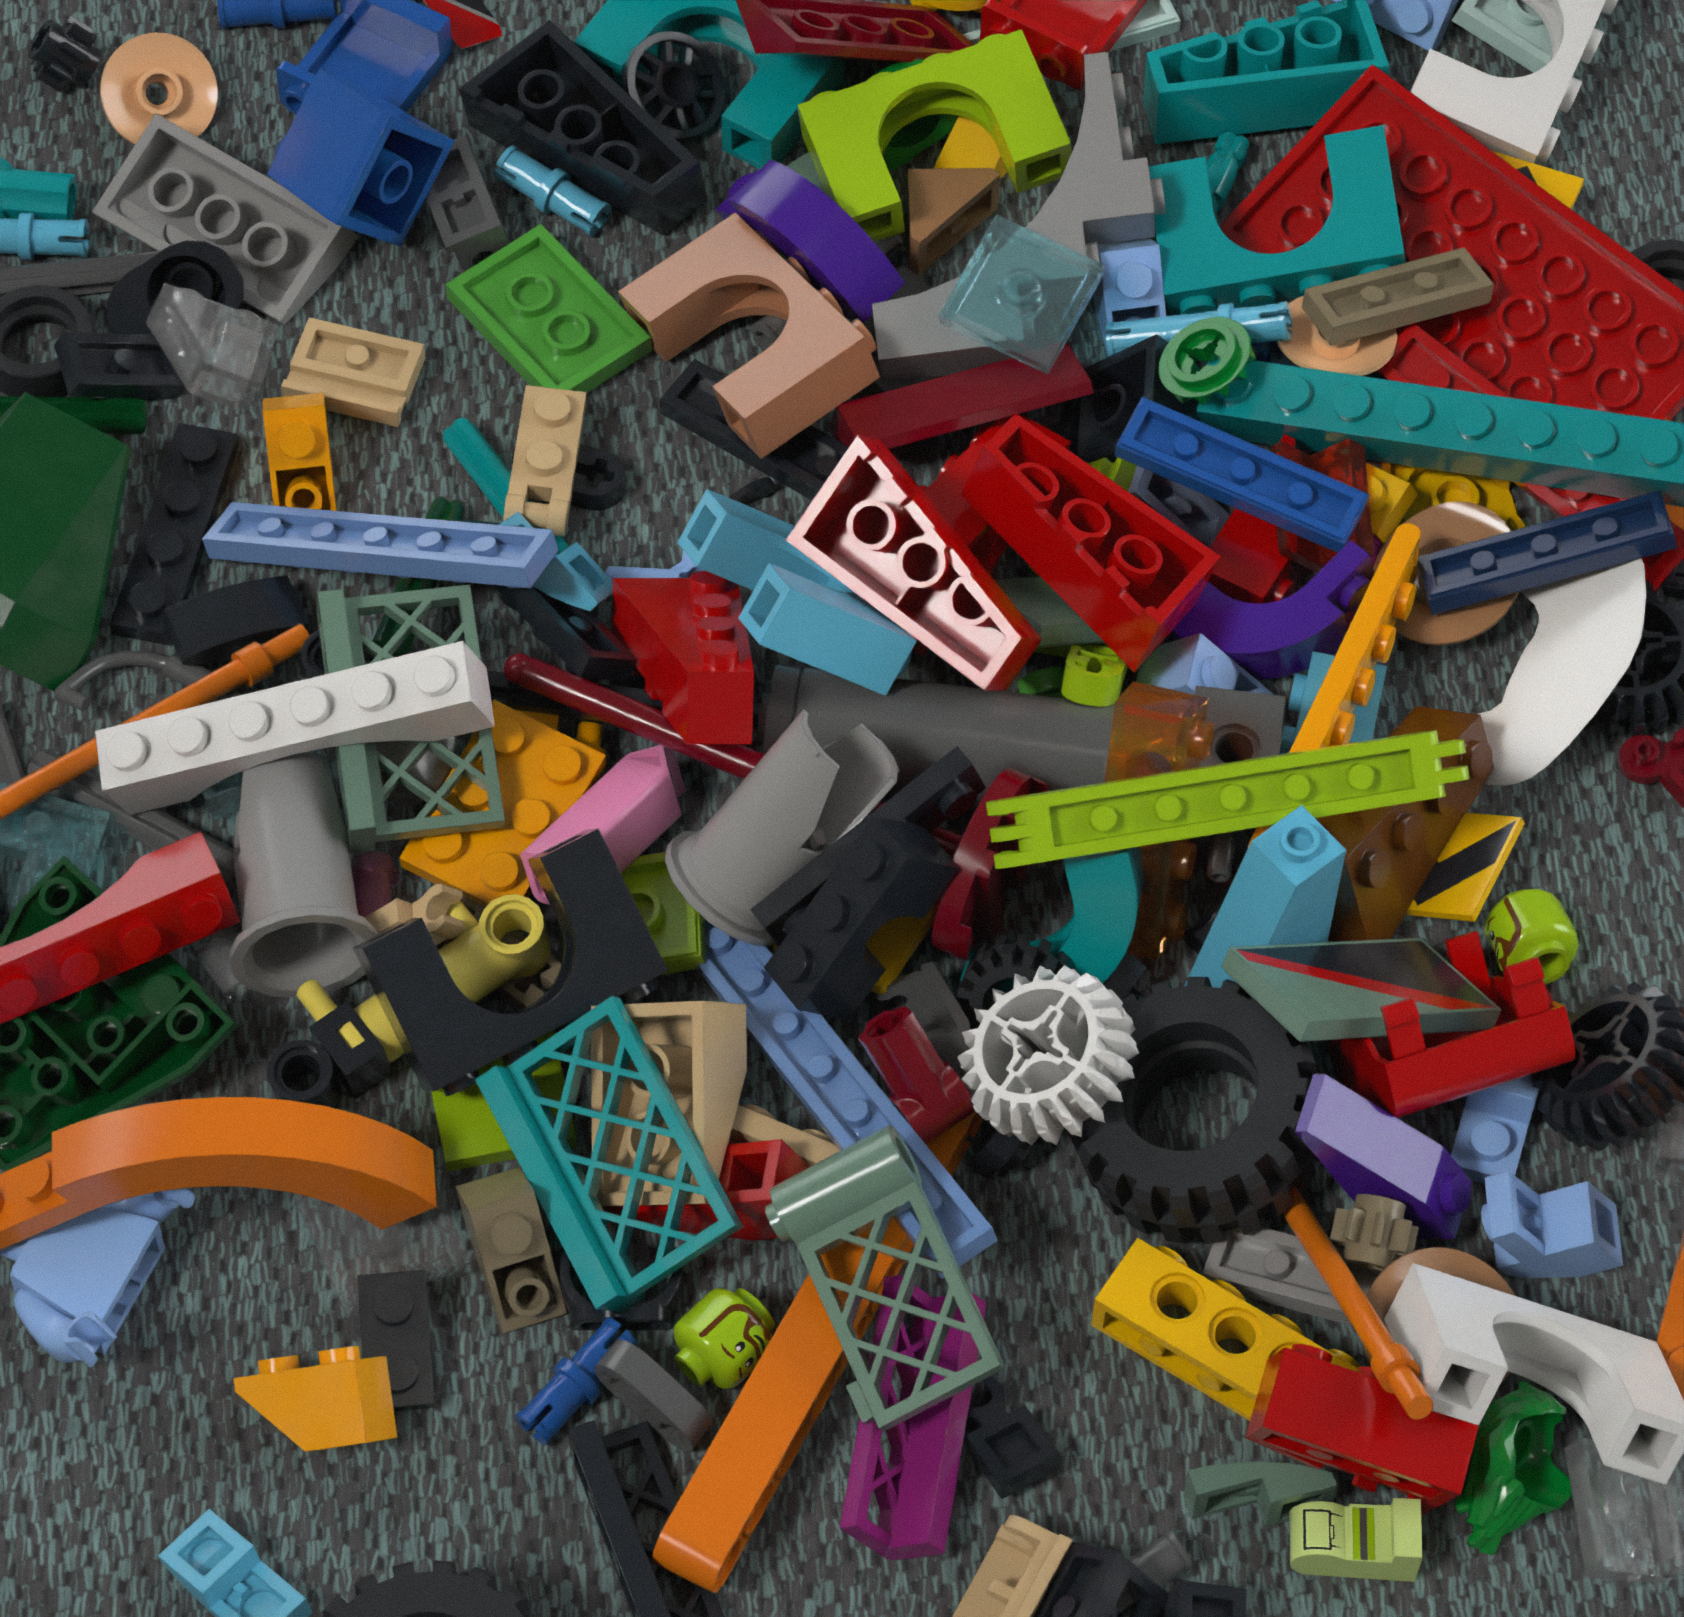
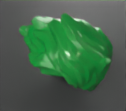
M1525 1381L1518 1383L1516 1391L1496 1399L1487 1408L1478 1427L1461 1495L1457 1497L1454 1503L1458 1514L1468 1512V1518L1464 1521L1472 1526V1534L1466 1544L1472 1548H1479V1552L1489 1555L1495 1554L1502 1536L1521 1527L1542 1513L1549 1514L1553 1510L1559 1511L1572 1495L1573 1481L1552 1463L1550 1457L1553 1451L1554 1427L1563 1420L1562 1415L1566 1414V1407L1561 1405L1551 1394L1537 1389Z

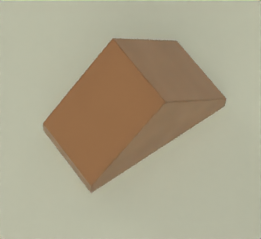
M993 168L908 169L906 204L909 268L916 275L922 274L998 209L1000 174Z

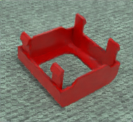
M1477 931L1445 940L1447 956L1450 958L1452 966L1502 1009L1495 1026L1487 1030L1422 1034L1419 1022L1420 1014L1414 998L1409 997L1382 1006L1380 1010L1387 1036L1326 1040L1332 1065L1341 1084L1396 1118H1400L1573 1061L1575 1058V1044L1566 1007L1554 1001L1547 990L1539 958L1533 957L1505 966L1504 978L1499 975L1489 978Z

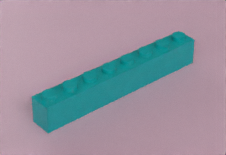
M1215 357L1211 362H1208L1207 365L1214 366L1215 364H1218V358ZM1254 360L1245 365L1246 380L1232 381L1228 385V396L1219 392L1213 393L1206 405L1199 402L1197 407V413L1202 423L1248 442L1277 446L1283 435L1286 434L1295 438V449L1627 499L1660 490L1664 504L1684 507V423Z

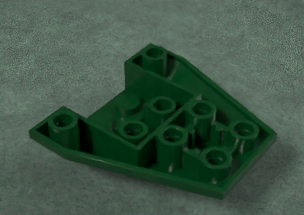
M25 392L0 417V665L55 692V689L84 665L96 642L132 447Z
M63 855L18 902L0 937V947L30 937L66 919L94 901L105 891ZM170 953L0 1024V1168L6 1172L51 1152L53 1131L105 1113L135 1107L192 1075L238 1027V1024L219 1001Z

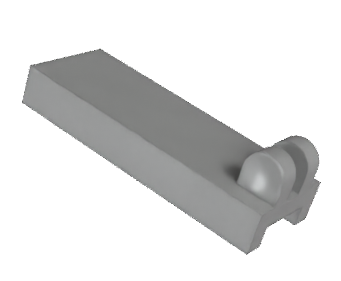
M1238 1227L1224 1231L1225 1241L1213 1243L1202 1272L1203 1277L1210 1281H1225L1239 1290L1246 1298L1351 1325L1296 1236L1264 1227L1243 1235L1241 1228ZM1335 1246L1343 1259L1344 1248ZM1346 1264L1366 1295L1373 1281L1381 1272L1364 1270Z

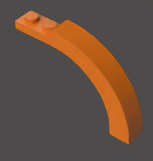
M211 1097L158 1102L116 1110L53 1131L51 1152L0 1174V1250L110 1203L159 1191L210 1186L264 1188L316 1198L357 1214L380 1230H383L437 1207L433 1150L412 1136L373 1119L327 1106L292 1100L257 1097Z

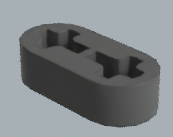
M616 1340L594 1367L595 1374L609 1391L643 1422L647 1421L649 1427L656 1434L684 1452H691L714 1424L709 1412L696 1398L649 1355L630 1342Z

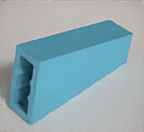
M1303 805L1296 808L1251 841L1188 977H1209L1212 987L1221 988L1224 980L1235 981L1221 967L1229 947L1328 942L1346 849Z

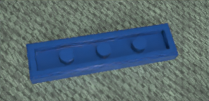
M1141 397L1115 449V456L1335 552H1339L1349 542L1367 506L1370 495L1144 397Z

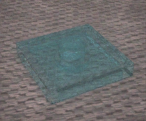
M996 214L939 314L940 324L1049 374L1105 274L1104 264Z

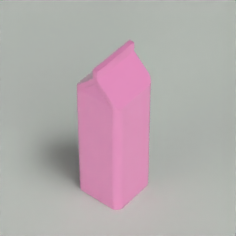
M658 745L625 755L521 852V859L532 894L539 902L550 905L528 861L529 858L584 830L598 828L620 873H622L682 816L678 797L686 789L674 750Z

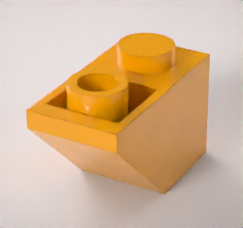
M324 392L264 398L262 412L273 506L337 511Z
M359 1346L318 1351L320 1365L300 1368L298 1355L257 1361L259 1374L233 1378L235 1392L305 1452L397 1438L387 1357L380 1356L361 1359Z

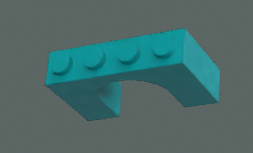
M607 0L573 41L623 90L624 84L621 70L625 67L631 49L647 37L659 32H680L695 38L699 42L721 43L742 52L753 62L757 71L721 116L722 151L758 169H761L770 160L781 163L802 137L797 105L810 101L811 98L821 92L838 91L845 82V61L755 54L736 0ZM672 43V49L675 48V47H677V46H680V45H677V44ZM654 44L646 51L658 58L659 44ZM638 62L636 70L646 74L648 70Z
M1384 125L1324 135L1333 191V202L1329 217L1322 229L1310 241L1296 249L1282 253L1263 254L1246 250L1233 243L1222 232L1217 224L1212 183L1206 157L1148 166L1150 179L1161 178L1163 185L1165 214L1155 215V232L1160 248L1164 296L1170 316L1216 311L1220 304L1233 303L1234 308L1276 304V302L1301 297L1304 295L1305 289L1406 263Z

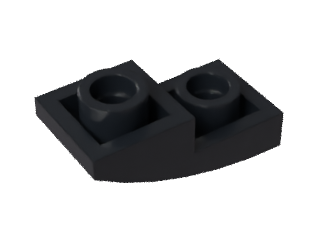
M287 575L246 581L212 590L164 609L161 615L183 665L232 661L231 655L244 648L247 644L252 642L265 643L298 624L303 625L306 630L310 625Z

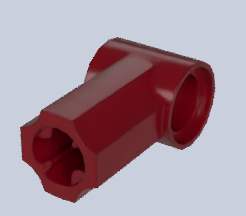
M902 1006L895 1010L884 1011L866 1023V1028L858 1039L892 1095L888 1097L889 1100L926 1145L975 1112L970 1092L952 1067L946 1061H941L925 1031L910 1009Z

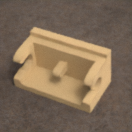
M1009 1515L1006 1523L1001 1525L991 1548L952 1617H1033L1072 1544V1539L1062 1534L1057 1535L1022 1517Z

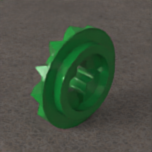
M1211 317L1196 321L1179 331L1166 345L1159 361L1160 380L1166 390L1174 394L1182 404L1194 398L1203 405H1206L1212 394L1216 392L1228 396V385L1232 381L1246 380L1245 365L1256 359L1251 347L1252 339L1240 323L1230 318ZM1217 357L1219 363L1214 366L1205 365L1200 370L1194 360L1198 362L1203 360L1211 362Z

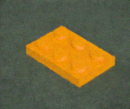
M496 700L492 702L495 727H491L505 817L504 828L411 838L399 857L402 868L434 884H443L462 891V896L485 907L492 900L503 895L518 894L527 898L530 897L532 890L521 859V852L597 782L607 765L605 754ZM476 731L460 755V758L463 760L479 742ZM480 756L473 767L483 773ZM454 768L451 770V772H450V774L448 775L447 779H448V778L450 777V775L455 771ZM465 776L445 798L448 803L462 813L489 810L486 791ZM435 810L430 817L442 816L443 814Z

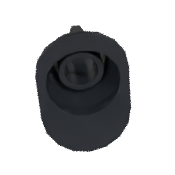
M185 240L170 245L128 271L113 286L107 300V322L112 333L173 335L177 351H182L224 325L237 313L244 298V279L237 263L223 249L205 241Z

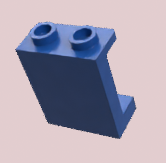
M340 0V13L301 62L296 66L287 61H282L276 69L280 102L294 115H297L302 105L304 92L314 81L320 68L359 84L407 112L453 53L450 18L412 0Z

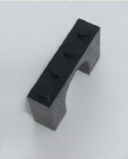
M598 828L584 830L528 859L559 922L563 936V959L558 975L548 991L537 1001L525 1008L513 1012L496 1013L486 1010L469 1000L454 983L422 918H410L353 947L423 1090L434 1092L442 1088L445 1096L460 1092L476 1083L475 1079L480 1076L477 1069L498 1058H501L504 1066L511 1065L539 1046L536 1041L537 1038L558 1027L561 1031L589 1012L591 1006H598L611 996L620 998L623 1004H629L656 989L652 979L667 972L668 969Z

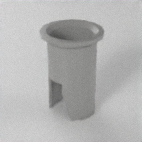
M803 709L701 831H683L670 841L666 848L665 863L671 879L686 901L709 923L731 937L755 946H774L776 944L750 909L864 820L897 783L899 768L894 756L882 740L878 739L862 723L821 748L809 728V713Z
M308 751L262 763L244 770L240 806L236 808L233 852L243 932L236 937L229 951L233 976L247 989L271 997H296L298 988L308 980H317L326 992L335 991L353 984L365 975L353 947L376 936L377 930L363 916L358 915L345 824L326 758Z

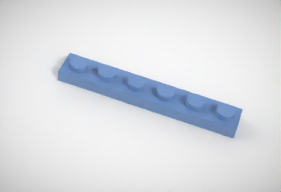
M231 502L202 538L209 559L284 565L293 568L338 570L347 573L398 576L400 578L414 577L447 580L454 583L468 582L501 585L509 588H531L558 551L552 529Z

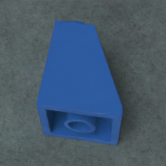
M320 68L314 81L304 92L302 105L287 135L277 146L275 159L267 175L334 224L401 247L455 140L359 84Z

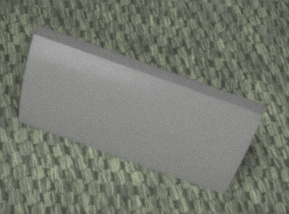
M156 113L92 211L97 217L155 251H161L170 245L185 240L205 241L223 249L237 263L243 276L244 298L242 301L282 325H285L331 276L358 238L353 230L329 221L279 183Z

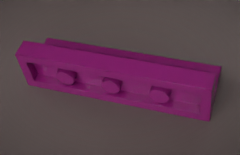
M904 1276L885 1277L882 1296L896 1300ZM915 1285L909 1305L940 1314L946 1296L933 1298ZM971 1292L984 1320L987 1303ZM880 1305L873 1345H880L892 1308ZM957 1305L953 1319L966 1323ZM914 1316L911 1338L909 1339L902 1322L892 1351L923 1361L936 1323ZM949 1327L936 1366L958 1372L977 1362L978 1348L972 1335ZM871 1353L869 1362L871 1368L876 1354ZM889 1359L880 1384V1389L888 1407L911 1396L920 1369ZM894 1365H896L902 1383L899 1401L891 1382ZM933 1374L929 1386L945 1379V1377ZM973 1385L886 1430L891 1445L889 1462L887 1464L880 1445L882 1430L878 1428L876 1421L865 1425L859 1417L840 1523L841 1530L889 1560H903L945 1553ZM871 1491H874L880 1509L877 1525L867 1519Z

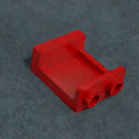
M987 0L981 9L980 41L990 35H1005L1022 29L1040 72L1051 80L1061 81L1080 91L1085 84L1084 55L1109 52L1148 0H1001L1000 3L995 0Z

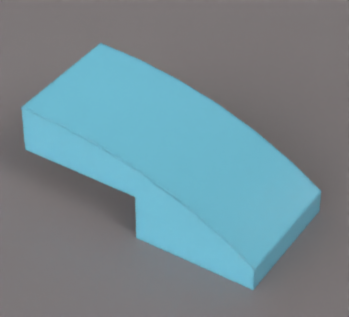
M516 512L499 524L533 528L519 512ZM578 542L559 555L556 553L533 585V587L555 599L591 611L612 595V580Z
M210 1509L158 1555L161 1563L215 1617H309L313 1613L307 1599L263 1563L255 1547Z

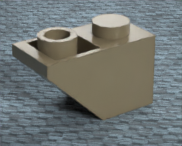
M517 1167L455 1186L470 1242L502 1334L567 1314L535 1192L521 1168Z

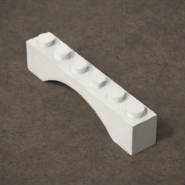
M459 641L97 730L95 734L102 791L132 815L190 801L208 787L231 775L290 755L328 747L367 742L437 741L495 727L487 667L464 641Z

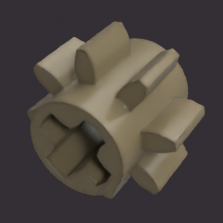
M1357 1194L1354 1207H1351L1350 1210L1336 1208L1330 1240L1336 1241L1337 1246L1345 1247L1343 1254L1345 1264L1364 1270L1381 1272L1391 1262L1398 1259V1256L1401 1257L1404 1254L1413 1252L1419 1227L1413 1226L1412 1221L1404 1219L1406 1205L1382 1196Z

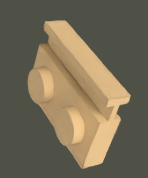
M309 317L291 360L287 380L284 379L282 382V397L324 392L327 411L399 427L404 405L407 406L425 361L424 344Z

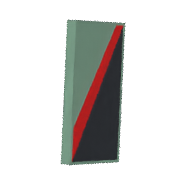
M1422 938L1229 947L1221 966L1231 978L1299 1042L1385 1037L1387 1033L1380 1007L1409 997L1414 998L1417 1005L1422 1034L1487 1030L1495 1026L1502 1010Z

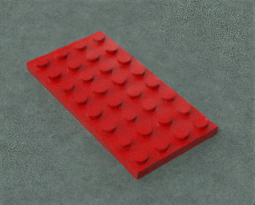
M1373 64L1219 226L1233 243L1256 253H1282L1302 246L1322 229L1329 217L1333 202L1324 135L1384 125L1405 261L1410 262L1465 247L1494 284L1490 303L1415 323L1511 398L1667 421L1671 420L1684 406V291ZM1408 325L1396 328L1397 337Z

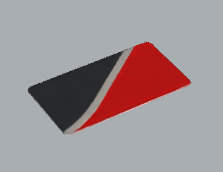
M423 0L428 8L450 18L451 38L461 49L503 36L499 23L481 0Z

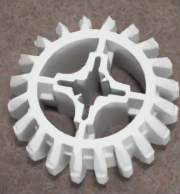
M1065 965L1056 975L1050 969L1039 966L1032 982L1024 976L1015 974L1014 988L1008 993L992 988L994 1005L989 1010L974 1008L976 1019L980 1022V1025L976 1029L962 1032L965 1043L970 1049L957 1057L961 1063V1068L966 1073L961 1080L972 1096L971 1102L974 1104L973 1108L984 1120H990V1124L999 1133L1006 1134L1008 1137L1015 1134L1021 1141L1027 1142L1030 1145L1039 1136L1046 1142L1057 1145L1064 1128L1071 1135L1082 1137L1083 1121L1089 1117L1105 1123L1101 1107L1108 1100L1123 1102L1121 1091L1116 1086L1118 1082L1135 1078L1132 1071L1133 1068L1127 1060L1139 1054L1136 1041L1130 1036L1136 1029L1133 1026L1132 1018L1122 1007L1123 1002L1111 989L1107 990L1097 977L1090 976L1087 972L1080 976L1076 970L1070 969Z

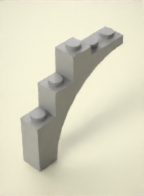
M1108 52L1084 55L1085 102L1078 139L1061 180L1035 218L1002 250L964 275L916 295L872 304L882 381L945 376L1025 355L1024 344L1036 342L1032 308L1091 301L1090 279L1101 278L1098 244L1155 237V215L1165 214L1162 179H1150L1147 157L1134 159L1130 127H1118L1116 110L1126 109L1124 79L1122 73L1111 74Z

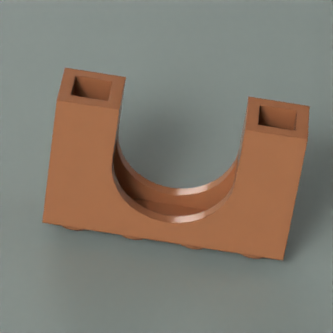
M733 213L618 291L627 313L651 337V348L665 362L714 329L734 319L753 315H767L787 321L782 333L770 347L712 386L728 426L761 459L880 378L871 354L877 349V346L864 324L858 319L849 322L844 317L836 299L826 288L823 287L817 291L811 285L808 275L795 258L789 257L784 260L779 255L778 249L763 234L753 230L737 213Z

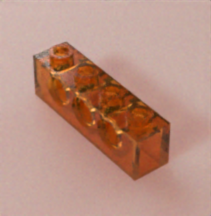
M1133 681L1115 701L1104 782L1167 773L1157 769L1151 763L1148 752H1157L1163 755L1169 761L1172 772L1198 768L1200 760L1205 761L1207 759L1214 737V723L1206 721L1209 698ZM1189 839L1140 846L1144 876L1152 882L1155 892L1143 890L1132 939L1127 948L1128 953L1157 960L1172 940L1179 941L1181 939L1188 916V904L1180 902L1182 881L1187 882L1193 872L1197 854L1196 843L1188 842Z

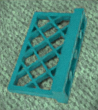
M615 996L609 997L508 1067L496 1065L475 1079L596 1310L624 1312L645 1299L642 1294L643 1292L743 1227L620 998ZM610 1020L620 1037L614 1066L587 1059L593 1031ZM574 1045L572 1055L562 1053ZM552 1059L570 1063L561 1101L543 1097L531 1074ZM631 1059L638 1072L628 1070ZM584 1067L612 1073L602 1112L575 1105ZM626 1077L644 1081L651 1095L644 1123L617 1116ZM549 1107L558 1109L556 1119ZM573 1113L600 1119L591 1158L574 1154L566 1140ZM661 1115L669 1129L659 1127ZM615 1123L642 1130L633 1169L605 1162ZM657 1134L674 1138L682 1152L675 1180L647 1173ZM579 1163L589 1166L586 1176ZM603 1170L631 1177L621 1215L604 1211L597 1199ZM692 1173L694 1174L699 1186L689 1184ZM645 1181L673 1188L664 1226L636 1220ZM687 1191L705 1196L718 1219L717 1222L697 1235L678 1231ZM610 1221L619 1223L617 1234ZM634 1227L662 1234L655 1263L638 1274L627 1255ZM676 1238L687 1241L673 1250Z

